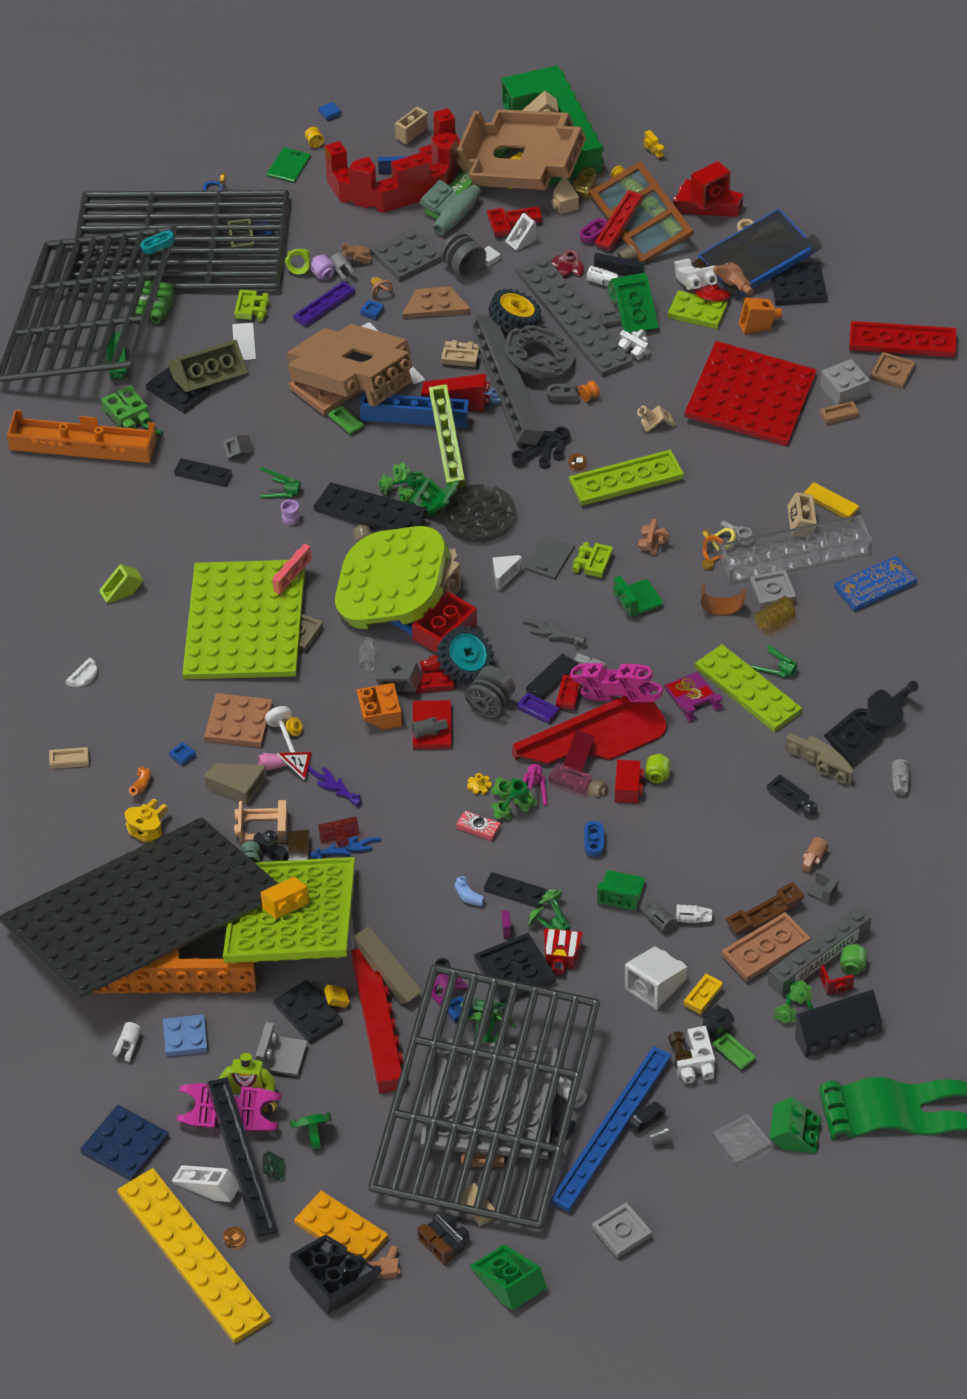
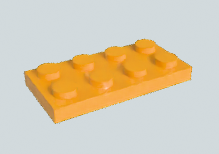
M322 1190L294 1219L295 1225L316 1239L326 1234L346 1246L347 1250L354 1255L364 1257L366 1262L388 1240L386 1232Z

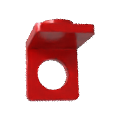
M824 965L820 966L819 978L827 996L843 993L854 988V975L830 980Z

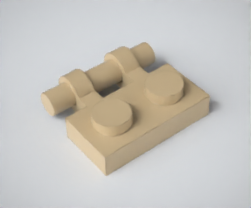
M458 340L445 341L441 364L476 367L480 351L478 344H474L471 341H468V343L458 342Z

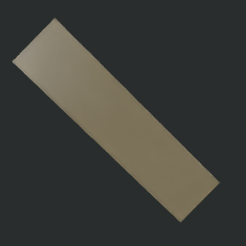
M369 926L352 937L373 971H379L400 1004L409 1002L422 991Z

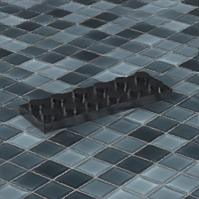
M332 482L329 483L314 504V511L381 530L419 526L428 514L427 508Z

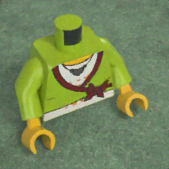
M243 1053L240 1055V1059H234L232 1066H227L219 1076V1079L228 1077L234 1097H240L241 1087L262 1088L275 1092L274 1077L264 1068L262 1061L252 1060L250 1053ZM273 1100L272 1103L268 1104H271L273 1106L274 1112L276 1111L278 1105L276 1101ZM266 1104L263 1108V1111L265 1113L268 1112V1104Z

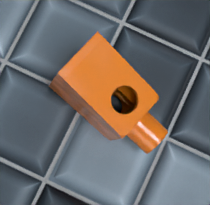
M745 298L738 323L744 335L769 330L772 327L773 319L782 318L781 308H774L769 299Z

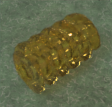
M783 596L777 601L772 602L771 605L766 606V608L756 612L754 620L759 629H766L771 632L779 624L782 625L785 621H789L790 617L794 618L796 611L792 601L787 596Z

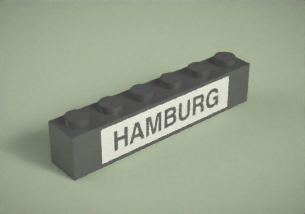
M858 905L852 908L769 970L768 985L781 997L790 992V985L798 980L805 981L817 972L820 966H825L841 954L845 946L856 943L870 932L871 916Z

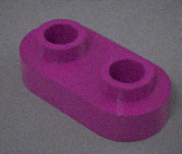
M598 218L580 230V240L587 244L596 241L607 224V220Z

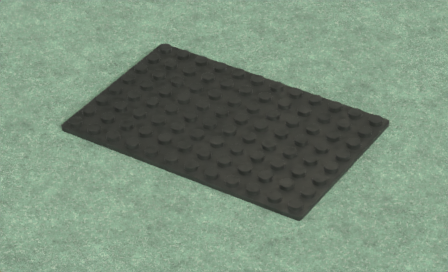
M198 818L0 915V922L78 998H82L261 908L260 892L279 883L204 818Z

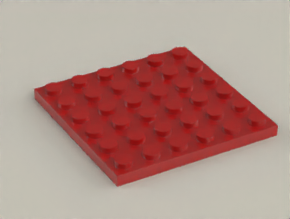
M715 341L687 405L684 417L787 446L816 376L817 369Z

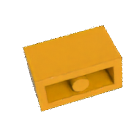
M292 877L260 892L262 908L275 919L310 903L308 887L296 877Z

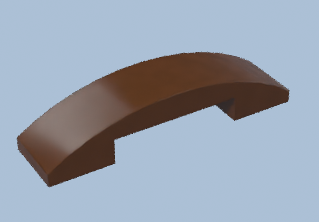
M791 882L776 890V896L747 912H744L742 909L727 917L725 921L736 935L752 932L784 912L790 911L804 898V894L794 882Z

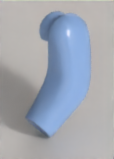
M459 876L454 886L461 900L468 904L483 906L485 897L470 889L466 877Z

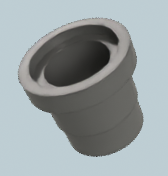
M666 1123L661 1124L662 1127L649 1131L654 1147L665 1143H673Z

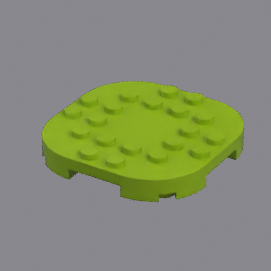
M426 526L379 531L358 541L349 550L343 561L335 595V605L343 619L352 627L369 629V625L372 623L400 620L402 624H408L424 617L423 613L428 611L429 607L433 609L443 593L440 584L445 561L450 560V551L446 542L438 531Z

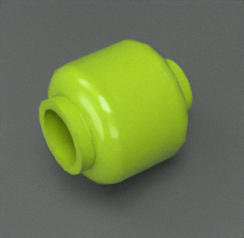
M663 754L651 755L646 761L645 776L653 783L666 781L670 775L671 761Z

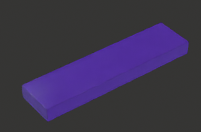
M342 281L294 314L293 320L305 328L356 294L355 288Z

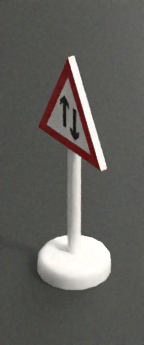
M287 706L273 708L266 714V722L271 727H281L290 753H277V755L304 780L311 752H295L285 727L287 720L292 717L290 708Z

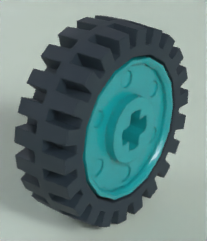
M464 626L456 627L448 632L437 646L436 656H439L437 663H441L439 668L441 670L445 669L443 674L445 676L449 674V679L452 681L456 679V683L472 684L482 668L492 666L494 658H492L494 651H491L493 648L492 644H487L489 639L487 637L484 639V633L482 632L478 634V629L476 628L471 630L469 626L465 628Z

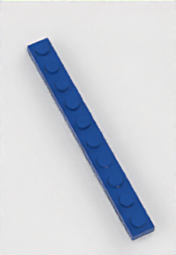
M655 1046L652 1047L552 1196L550 1204L568 1213L571 1211L627 1127L630 1119L635 1115L665 1070L672 1054Z

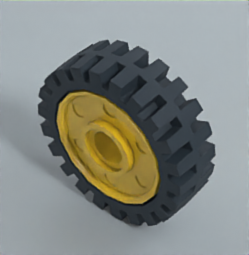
M505 288L495 292L488 311L489 315L492 316L491 319L493 321L496 320L495 323L497 325L501 324L503 329L506 327L508 331H511L514 328L522 329L527 325L537 326L541 317V308L539 304H536L537 301L535 299L531 300V296H525L526 293H519V290L513 291V289L507 290Z

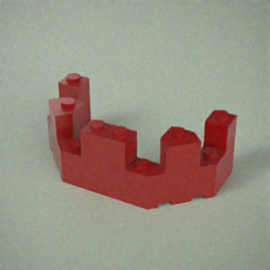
M446 108L433 112L434 136L431 137V144L419 148V153L391 161L392 177L376 182L375 165L369 156L353 161L348 168L347 151L341 141L325 145L327 182L338 200L343 203L353 202L355 206L367 209L369 207L377 208V211L384 213L420 202L422 197L439 180L449 186L456 177L458 169L461 168L457 162L459 155L457 147L461 140L456 134L455 117L450 109Z

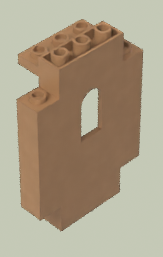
M497 109L492 122H485L481 112L474 111L457 147L459 154L457 162L463 172H469V177L476 186L546 190L551 177L570 178L585 143L586 136L581 127H573L574 123L569 113ZM502 147L525 148L521 159L494 157L495 152Z
M349 324L339 332L323 328L286 352L289 360L287 366L291 380L345 397L350 396L359 389H363L366 392L369 406L373 407L412 382L409 370L413 367L407 339L354 324ZM354 351L372 356L370 360L364 362L344 357Z

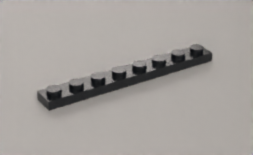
M228 1077L207 1081V1090L255 1238L275 1234L277 1227Z

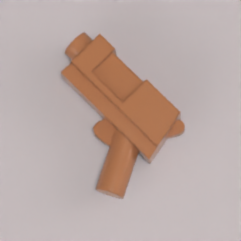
M391 1246L387 1257H380L379 1261L367 1262L372 1266L377 1265L382 1268V1272L376 1279L397 1278L401 1274V1270L398 1268V1258H396L399 1250L398 1247Z

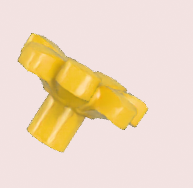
M477 773L475 778L469 777L467 789L472 791L473 794L481 792L482 795L488 793V789L492 787L490 778L488 776L483 777L481 773Z

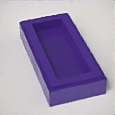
M528 692L517 704L518 710L547 724H550L560 712L559 707Z

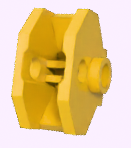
M152 799L147 805L143 804L140 807L128 808L124 812L129 835L143 842H151L162 836L161 819L167 813L168 806L162 804L155 810L158 806V801Z

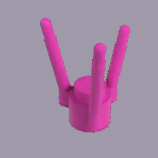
M537 764L529 765L523 781L529 783V790L532 789L533 785L540 782L543 804L546 806L547 796L545 776L542 775L543 768Z

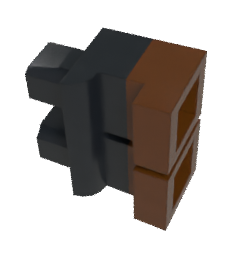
M451 1213L443 1217L437 1214L429 1224L425 1225L423 1223L417 1227L418 1240L444 1266L463 1251V1244L470 1238L469 1231L462 1226L456 1231L452 1229L457 1225V1221Z

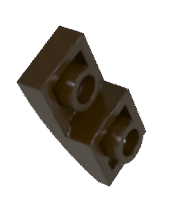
M309 829L289 831L288 861L309 859Z

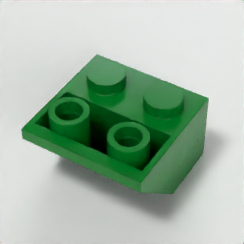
M790 1097L774 1104L769 1139L783 1150L816 1153L821 1117L796 1098Z

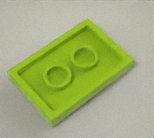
M678 290L668 311L667 318L718 329L728 307V301L706 300L698 297L696 294Z

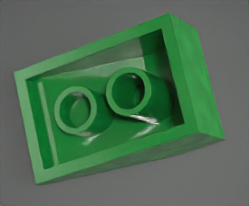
M505 1244L470 1265L471 1270L493 1295L511 1310L520 1307L523 1303L547 1289L541 1267Z

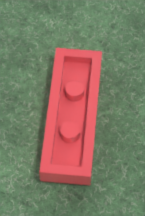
M304 543L300 549H297L292 558L273 576L274 592L281 594L312 560L311 547Z

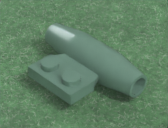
M439 180L420 200V204L431 212L440 213L433 225L434 232L438 235H443L455 227L472 210L481 195V190L478 186L471 185L456 195L453 188Z

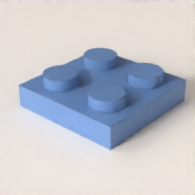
M204 1014L163 1019L166 1057L208 1053Z

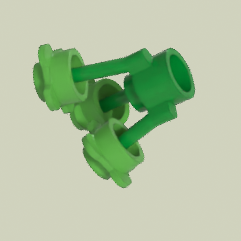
M401 462L400 465L395 464L393 466L394 481H392L390 476L386 477L385 473H383L382 479H379L378 484L380 490H383L384 495H387V491L393 490V485L407 483V487L400 486L398 490L400 492V501L409 503L426 477L421 471H410L406 463Z
M502 777L495 779V786L491 788L492 794H497L501 796V799L506 800L491 805L496 819L505 818L510 820L512 818L510 814L512 808L509 803L513 798L514 804L518 805L522 812H528L530 807L537 805V799L533 798L523 780L512 778L509 782Z

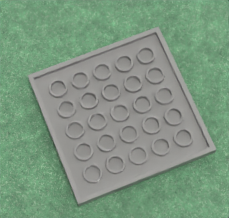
M440 1038V1041L452 1043L453 1039ZM462 1040L460 1045L472 1048L474 1041ZM483 1042L481 1050L493 1052L495 1043ZM504 1044L501 1054L513 1057L516 1045ZM525 1046L521 1059L534 1061L537 1047ZM546 1047L542 1063L554 1066L557 1048ZM437 1049L427 1085L424 1115L432 1117L450 1051ZM459 1053L457 1055L440 1119L453 1120L470 1058L468 1055ZM478 1058L461 1120L462 1124L471 1126L474 1124L491 1060ZM498 1063L481 1128L494 1130L511 1067L509 1064ZM519 1067L502 1130L503 1133L515 1134L532 1069ZM539 1072L523 1133L525 1138L534 1140L536 1138L552 1076L550 1073ZM552 1110L543 1142L549 1143ZM423 1124L420 1144L422 1149L429 1128L427 1124ZM437 1127L432 1146L433 1150H445L450 1129ZM458 1131L453 1151L466 1152L471 1134ZM479 1136L475 1153L487 1154L491 1139ZM499 1141L496 1155L509 1156L512 1143ZM520 1145L517 1157L530 1158L533 1148ZM541 1150L539 1159H548V1151Z

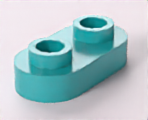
M163 231L143 240L140 246L143 253L154 254L160 249L170 247L174 243L175 237L171 231Z

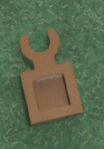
M344 243L341 247V250H344L342 256L353 257V261L369 265L372 260L370 249L365 246L354 244L352 247Z

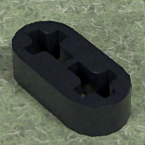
M655 1101L636 1113L630 1119L628 1125L635 1133H640L664 1116L666 1109L658 1101Z

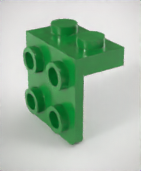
M427 477L409 503L427 508L428 514L426 516L434 515L439 508L443 509L449 503L448 498L456 493V487L459 482L455 480L441 489Z
M621 575L614 577L613 593L630 618L663 605L662 599L649 580L644 579L627 585Z

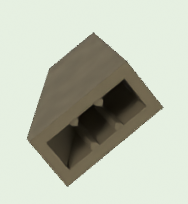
M215 763L205 773L206 789L237 802L242 801V804L248 805L266 780L265 766Z

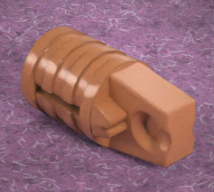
M819 837L813 838L802 857L804 860L802 871L810 873L815 864L819 865L829 848V844L824 839Z

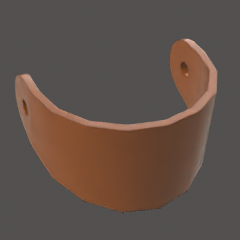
M705 584L701 585V606L706 612L717 616H727L736 613L742 608L746 596L745 589L733 597L717 598L706 594Z

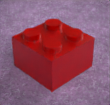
M716 161L692 173L690 200L704 211L729 198L731 171L719 161Z

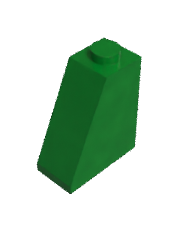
M121 332L112 333L107 348L108 363L112 361ZM125 345L119 362L126 361ZM127 368L109 370L110 379L122 380L128 377Z

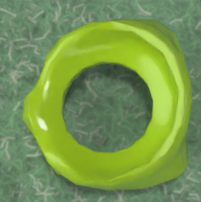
M307 249L288 251V255L285 258L288 270L296 275L307 274L310 268L311 253ZM295 255L302 256L305 260L304 266L301 268L293 267L291 264L292 257Z

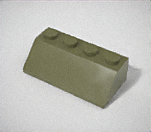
M237 339L180 356L168 362L173 379L186 392L248 373Z

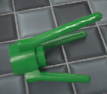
M260 467L261 471L275 476L271 478L273 481L283 483L284 491H287V493L260 495L261 498H293V494L299 495L301 481Z
M767 644V651L781 660L778 666L781 671L749 665L754 670L776 674L783 678L786 675L793 676L798 667V663L786 657L770 644Z

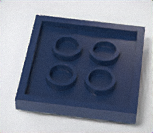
M117 1104L80 1148V1152L82 1155L132 1181L169 1138V1132Z

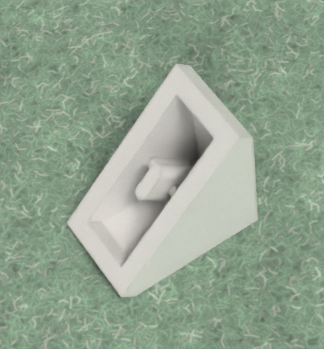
M525 213L521 215L505 241L516 251L536 241V222Z
M521 556L493 557V575L496 590L499 591L522 570Z

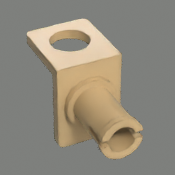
M659 405L652 411L646 406H641L637 411L638 416L642 417L641 422L646 432L651 431L663 420L673 427L676 426L672 415Z

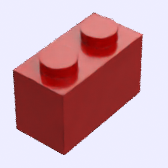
M617 760L615 802L638 803L639 795H643V784L639 783L640 780H644V769H640V761Z

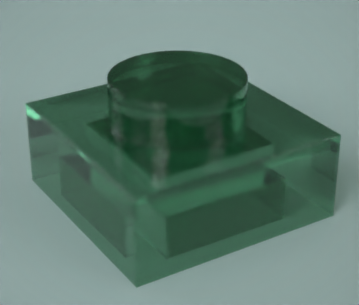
M267 1151L263 1154L262 1172L277 1180L283 1178L284 1159Z

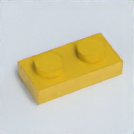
M706 973L685 998L684 1006L701 1015L723 988V982Z

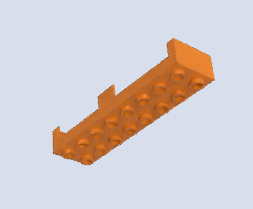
M15 410L7 433L9 450L150 463L157 440L155 423L148 422L149 430L99 426L97 417L79 416L80 424L24 419L22 410Z
M178 949L93 993L256 992L257 966L256 962L224 963L223 959H199L197 957L178 959Z

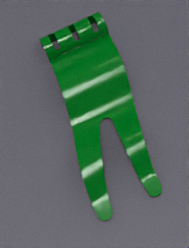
M870 1077L843 1086L837 1081H827L818 1088L831 1140H836L837 1135L841 1133H846L847 1137L851 1138L887 1128L900 1129L916 1135H937L951 1131H967V1113L958 1111L924 1112L921 1109L922 1105L943 1098L967 1097V1082L942 1079L921 1084H907L885 1077Z

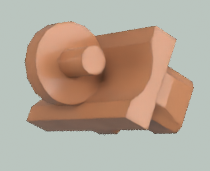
M657 518L651 519L650 525L642 526L641 531L644 539H639L638 545L641 551L649 550L652 556L657 555L659 544L662 545L668 542L670 534L665 528L657 526Z

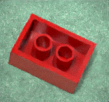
M447 591L433 609L430 607L428 611L423 613L424 617L412 624V639L436 653L441 639L452 629L464 626V628L469 626L472 629L477 624V608Z

